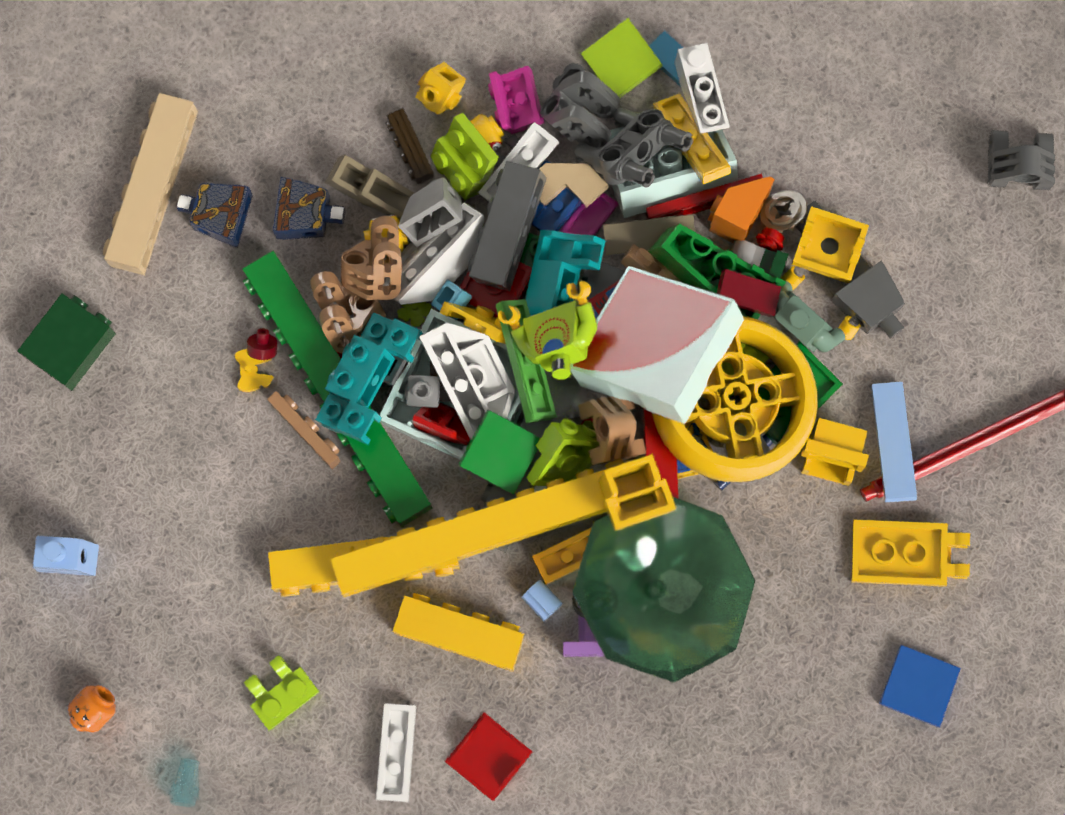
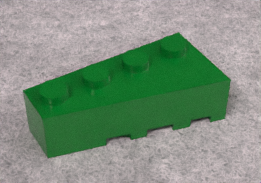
M680 223L666 229L648 251L682 283L715 294L717 293L721 272L724 269L781 286V288L786 283V281L778 277L774 278L765 273L764 269L757 265H751L743 261L735 253L729 250L725 251L714 245L713 241ZM739 308L744 317L758 319L761 315Z

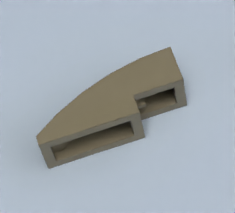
M346 154L337 158L325 181L329 186L356 201L388 216L395 215L399 220L409 198L414 194V192L378 170H370Z

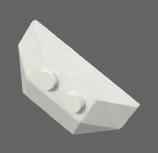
M463 203L461 222L418 247L411 241L401 253V290L398 296L393 299L401 305L433 301L446 280L454 282L468 268L472 255H476L479 246L478 234L484 224L485 217L474 208ZM386 277V282L383 286H389L390 277Z
M447 322L419 336L470 440L487 410L507 419L515 389L488 335Z

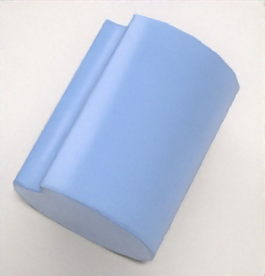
M541 580L531 586L521 597L543 621L547 620L563 604Z

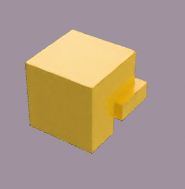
M818 418L811 431L810 439H807L802 449L801 456L805 457L801 473L849 486L852 483L854 472H862L867 465L869 455L862 453L867 430Z
M653 455L604 470L600 476L599 483L605 496L604 503L614 531L676 510L666 479L660 480L661 477Z

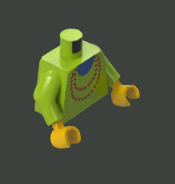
M579 281L581 288L579 294L574 283H569L566 287L568 296L577 299V301L574 300L523 319L524 325L519 323L521 314L518 308L509 306L513 313L510 320H507L503 311H498V319L504 324H510L512 328L510 333L519 350L533 364H540L545 371L552 372V376L555 379H566L571 376L570 365L585 360L588 354V346L591 344L597 331V322L592 304L587 301L591 287L585 281Z

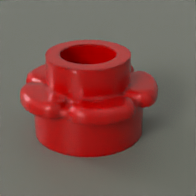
M766 227L761 233L756 235V242L759 247L774 252L783 250L785 238L776 229Z

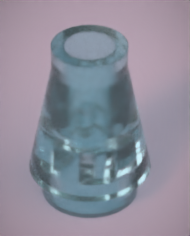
M181 759L179 769L168 793L171 796L170 804L181 807H195L196 800L200 799L199 761Z

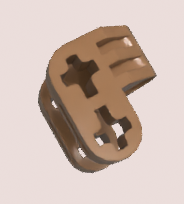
M381 216L376 218L371 224L370 240H364L342 254L341 284L344 288L365 300H390L397 297L400 293L402 259L399 248L398 224L395 219L389 216ZM383 228H388L387 237H382L381 235ZM384 277H390L389 286H383Z
M324 271L317 273L311 278L310 284L313 296L322 310L319 314L322 330L336 352L343 353L345 346L351 342L354 335L361 336L373 312L386 318V313L378 300H365L344 288L334 273Z
M609 396L578 404L581 420L594 418V430L597 441L600 444L599 447L588 450L592 466L646 454L643 438L634 440L636 421L630 411L636 409L634 402Z

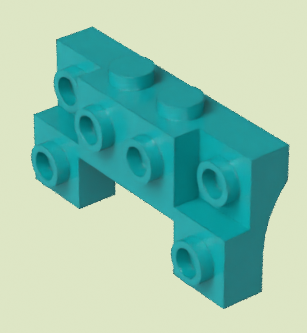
M541 230L526 294L530 316L574 301L567 294V285L574 283L577 287L581 269L600 270L606 240L595 235Z
M373 312L361 336H353L351 342L345 346L337 368L329 375L328 384L325 388L329 395L315 421L325 428L368 445L370 439L366 436L367 431L373 420L380 423L382 419L377 412L369 409L395 360L392 355L412 363L414 357L410 352L416 340L421 341L419 336L424 333L420 329L396 319L392 321Z

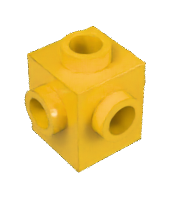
M443 62L423 74L418 82L420 88L415 98L422 102L427 110L435 112L437 115L447 109L452 110L461 99L459 93L467 79Z

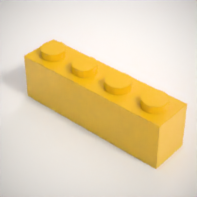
M413 593L412 598L404 596L392 631L394 634L502 669L514 671L524 639V633L519 632V626L502 621L501 626L489 623V616L477 612H472L470 617L459 613L460 607L443 602L442 607L430 604L431 598L417 593Z

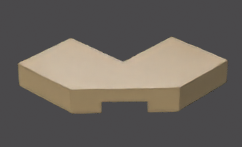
M545 163L540 168L547 177L539 201L544 207L566 187L586 208L609 188L608 184L589 164Z

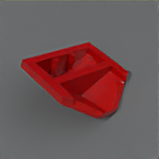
M439 402V406L436 408L422 407L412 419L414 428L442 440L462 445H468L471 441L455 409Z

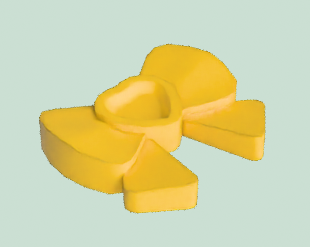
M247 349L236 352L234 356L240 365L241 375L237 388L242 392H253L260 389L261 386L268 388L274 377L272 375L257 374L258 367L256 365L271 361L272 359H254L247 354Z

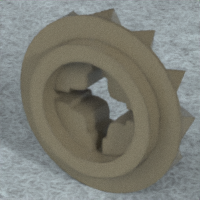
M789 190L778 192L769 197L763 204L760 212L761 221L766 227L776 229L780 233L787 229L794 231V226L803 224V218L808 214L807 202L798 192ZM777 210L780 212H787L789 210L791 215L780 216Z

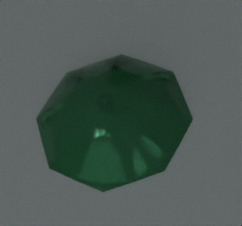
M672 497L676 506L675 511L614 531L609 515L595 521L583 553L572 592L605 659L675 683L736 650L756 580L723 515Z

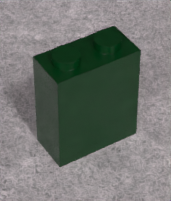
M61 293L17 352L73 391L116 333L110 327L112 322L99 312L94 316L86 310L88 305L80 298L73 295L70 299Z

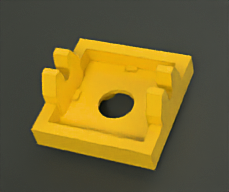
M811 206L792 265L850 283L861 255L869 225ZM826 238L835 239L839 246L838 251L834 254L824 253L821 249V242Z

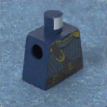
M281 177L273 233L276 239L279 240L325 237L327 223L344 224L345 206L329 205L330 195L325 188Z
M202 183L199 186L196 197L180 195L177 210L178 212L191 214L190 224L195 231L238 248L253 194L248 186Z

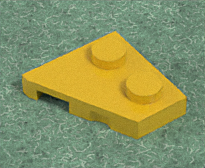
M444 301L440 310L441 314L447 317L464 320V326L486 334L496 342L506 344L500 320L498 317H493L494 312L479 305L477 309Z

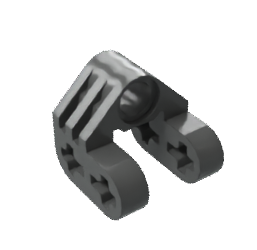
M581 71L562 80L543 104L540 114L571 142L576 140L579 143L585 142L593 147L602 148L610 141L611 131L583 106L587 107L596 116L609 119L613 118L615 111L618 109L620 98L594 74Z
M992 130L990 132L988 142L989 187L1004 188L1009 181L1032 183L1033 189L1050 190L1055 184L1054 136L1052 133H1036L1033 145L1009 148L1008 131Z

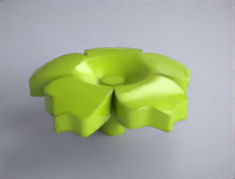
M426 302L403 304L401 306L404 308L397 310L399 319H403L405 322L410 320L411 326L420 327L425 322L424 317L427 318L430 310L433 308L431 303Z

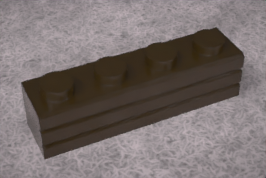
M404 108L387 114L388 121L385 124L388 131H393L395 135L393 141L396 148H401L403 152L400 156L404 165L407 163L410 170L407 171L411 180H416V183L420 184L433 178V170Z

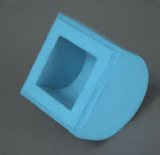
M446 280L431 305L439 311L444 301L466 307L473 296L450 280Z

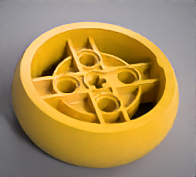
M744 316V321L724 356L713 368L706 388L701 397L706 398L710 402V410L701 409L697 403L686 423L695 422L698 428L708 437L725 443L728 457L718 455L702 446L692 437L683 423L652 412L655 426L662 441L681 463L700 475L725 482L753 481L781 470L798 455L805 445L813 429L817 414L816 382L804 354L779 329L761 320ZM741 343L748 344L766 354L776 364L782 374L774 376L770 369L760 360L743 354ZM722 362H728L733 366V375H728L722 370ZM759 387L769 391V400H763L759 396ZM733 392L734 397L739 396L740 401L736 405L735 400L730 401L728 397ZM791 406L790 422L784 436L776 446L763 454L760 437L775 422L779 408ZM735 422H740L745 426V436H740L735 432Z

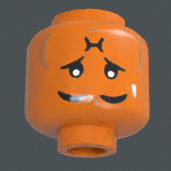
M101 685L84 687L68 705V714L72 726L82 732H98L116 711L114 695Z

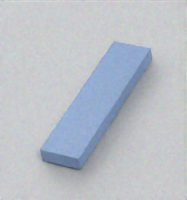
M903 382L872 384L871 391L885 503L916 500L917 491Z

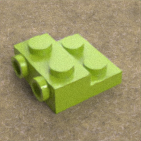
M464 113L453 118L447 135L437 139L430 155L436 170L447 177L453 189L464 200L479 194L478 192L489 180L499 158Z
M563 419L561 423L551 422L536 444L542 455L536 460L534 467L526 477L532 486H546V483L560 478H564V481L568 482L577 479L575 474L592 466L588 450L600 446L596 438L593 422L586 420L582 425L575 424L569 419Z

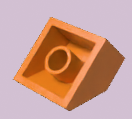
M770 176L730 187L723 197L718 195L710 209L711 213L708 220L712 223L709 231L731 243H734L735 240L745 241L761 212L763 204L769 197L775 179Z

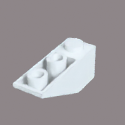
M704 43L678 49L674 63L682 92L699 133L703 134L729 128L708 44Z

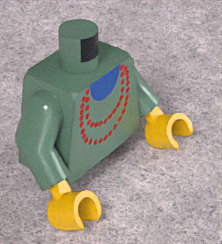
M792 266L781 277L786 283L781 288L775 316L773 317L813 353L817 349L821 352H828L845 339L851 340L861 325L854 326L850 324L849 321L852 317L846 316L839 327L833 330L818 314L792 292L805 279L804 274L798 277L793 271L795 266Z

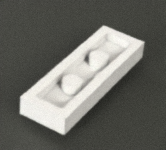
M534 122L478 193L490 201L492 197H495L498 188L496 185L499 171L504 169L506 161L538 169L559 141Z
M384 703L376 800L409 802L416 706Z

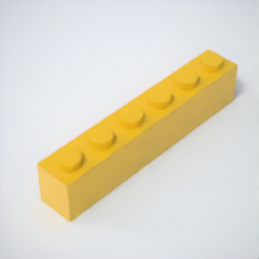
M390 536V537H384V538H385V541H386V540L395 538V537H397V536ZM372 539L268 552L272 590L280 592L281 597L299 595V589L311 588L312 593L330 591V585H338L330 558L337 557L336 552L347 547L354 546L355 550L367 547L366 542ZM459 561L406 577L404 580H419L423 578V573L435 572V577L453 575V569H460Z

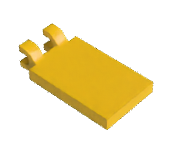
M853 520L851 582L946 587L947 577L967 579V577H970V564H951V547L968 548L970 546V533H948V523Z

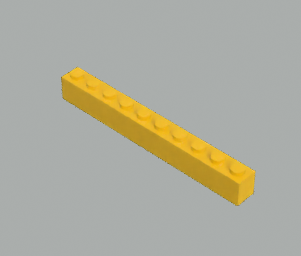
M623 459L605 464V470L625 463ZM587 469L575 474L577 479L565 482L564 478L556 479L546 483V489L535 492L534 488H529L516 493L517 498L506 502L504 498L489 501L486 503L487 508L475 511L474 507L457 512V518L445 521L444 517L428 521L426 528L415 531L414 527H409L396 532L397 537L386 541L383 536L367 541V547L355 550L354 546L338 550L336 552L337 557L330 559L341 594L345 598L606 513L608 511L604 503L605 496L599 483V478L604 470L594 473L593 469Z

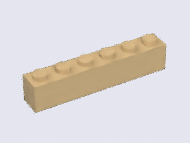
M159 93L156 102H152L150 106V121L147 129H143L140 136L141 149L139 155L135 156L132 160L130 168L132 176L129 184L126 183L123 187L121 194L123 203L120 211H116L112 221V228L114 230L111 239H107L103 247L104 259L110 267L145 275L198 113L192 101Z

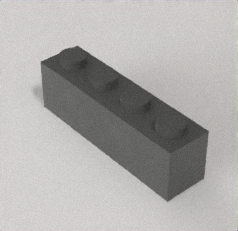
M506 161L504 169L499 171L496 180L498 188L495 197L490 199L487 207V214L489 216L486 225L482 226L479 231V246L476 255H472L468 265L469 276L477 283L510 292L547 179L540 169Z

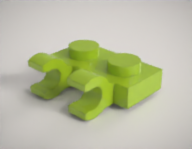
M278 655L269 662L282 679L270 691L265 688L254 674L244 681L246 687L257 699L250 707L269 731L320 692L302 667L293 672L281 655Z

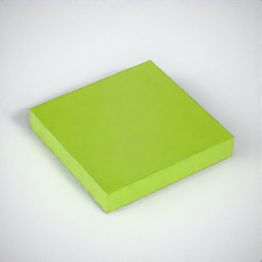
M629 18L581 53L598 78L613 90L619 98L663 67L658 57Z

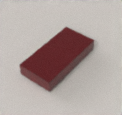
M724 269L721 272L716 294L734 299L739 308L773 317L775 316L781 286Z

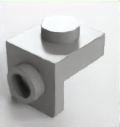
M409 375V381L405 385L407 406L417 408L438 407L440 378L437 376Z

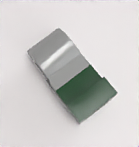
M735 240L731 252L738 255V258L751 265H757L774 278L781 277L789 255L779 250L774 252L744 240Z

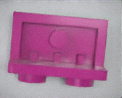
M524 66L503 75H499L495 71L489 73L491 83L488 84V89L492 99L496 102L495 119L500 128L505 129L511 134H516L529 129L534 122L538 125L544 124V118L540 114L541 106L532 69L529 66Z

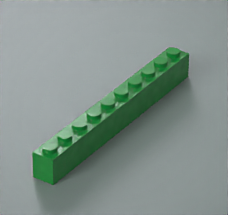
M273 250L244 267L242 270L247 278L242 281L251 296L257 293L262 303L257 306L265 319L268 321L272 318L276 323L277 328L273 332L283 346L288 343L293 353L288 356L297 371L303 368L308 375L304 382L314 396L319 393L325 402L329 395V392L325 389L328 384L329 375L337 368L341 358L331 346L320 324ZM373 420L366 433V436L370 439L368 445L336 432L344 447L350 444L356 453L351 458L360 472L366 470L371 480L366 483L374 496L377 498L382 495L387 504L382 509L392 524L398 521L402 528L433 509L381 423Z

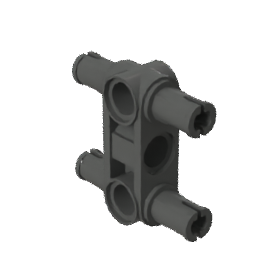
M620 107L615 111L613 120L616 126H621L623 129L602 148L593 147L585 142L579 143L575 149V156H577L576 159L578 161L593 166L595 171L602 174L605 182L610 185H619L625 181H630L647 188L653 183L655 176L653 169L643 165L665 145L676 147L681 151L689 150L693 144V138H691L692 134L690 132L677 129L669 120L664 119L662 111L658 109H648L638 114Z

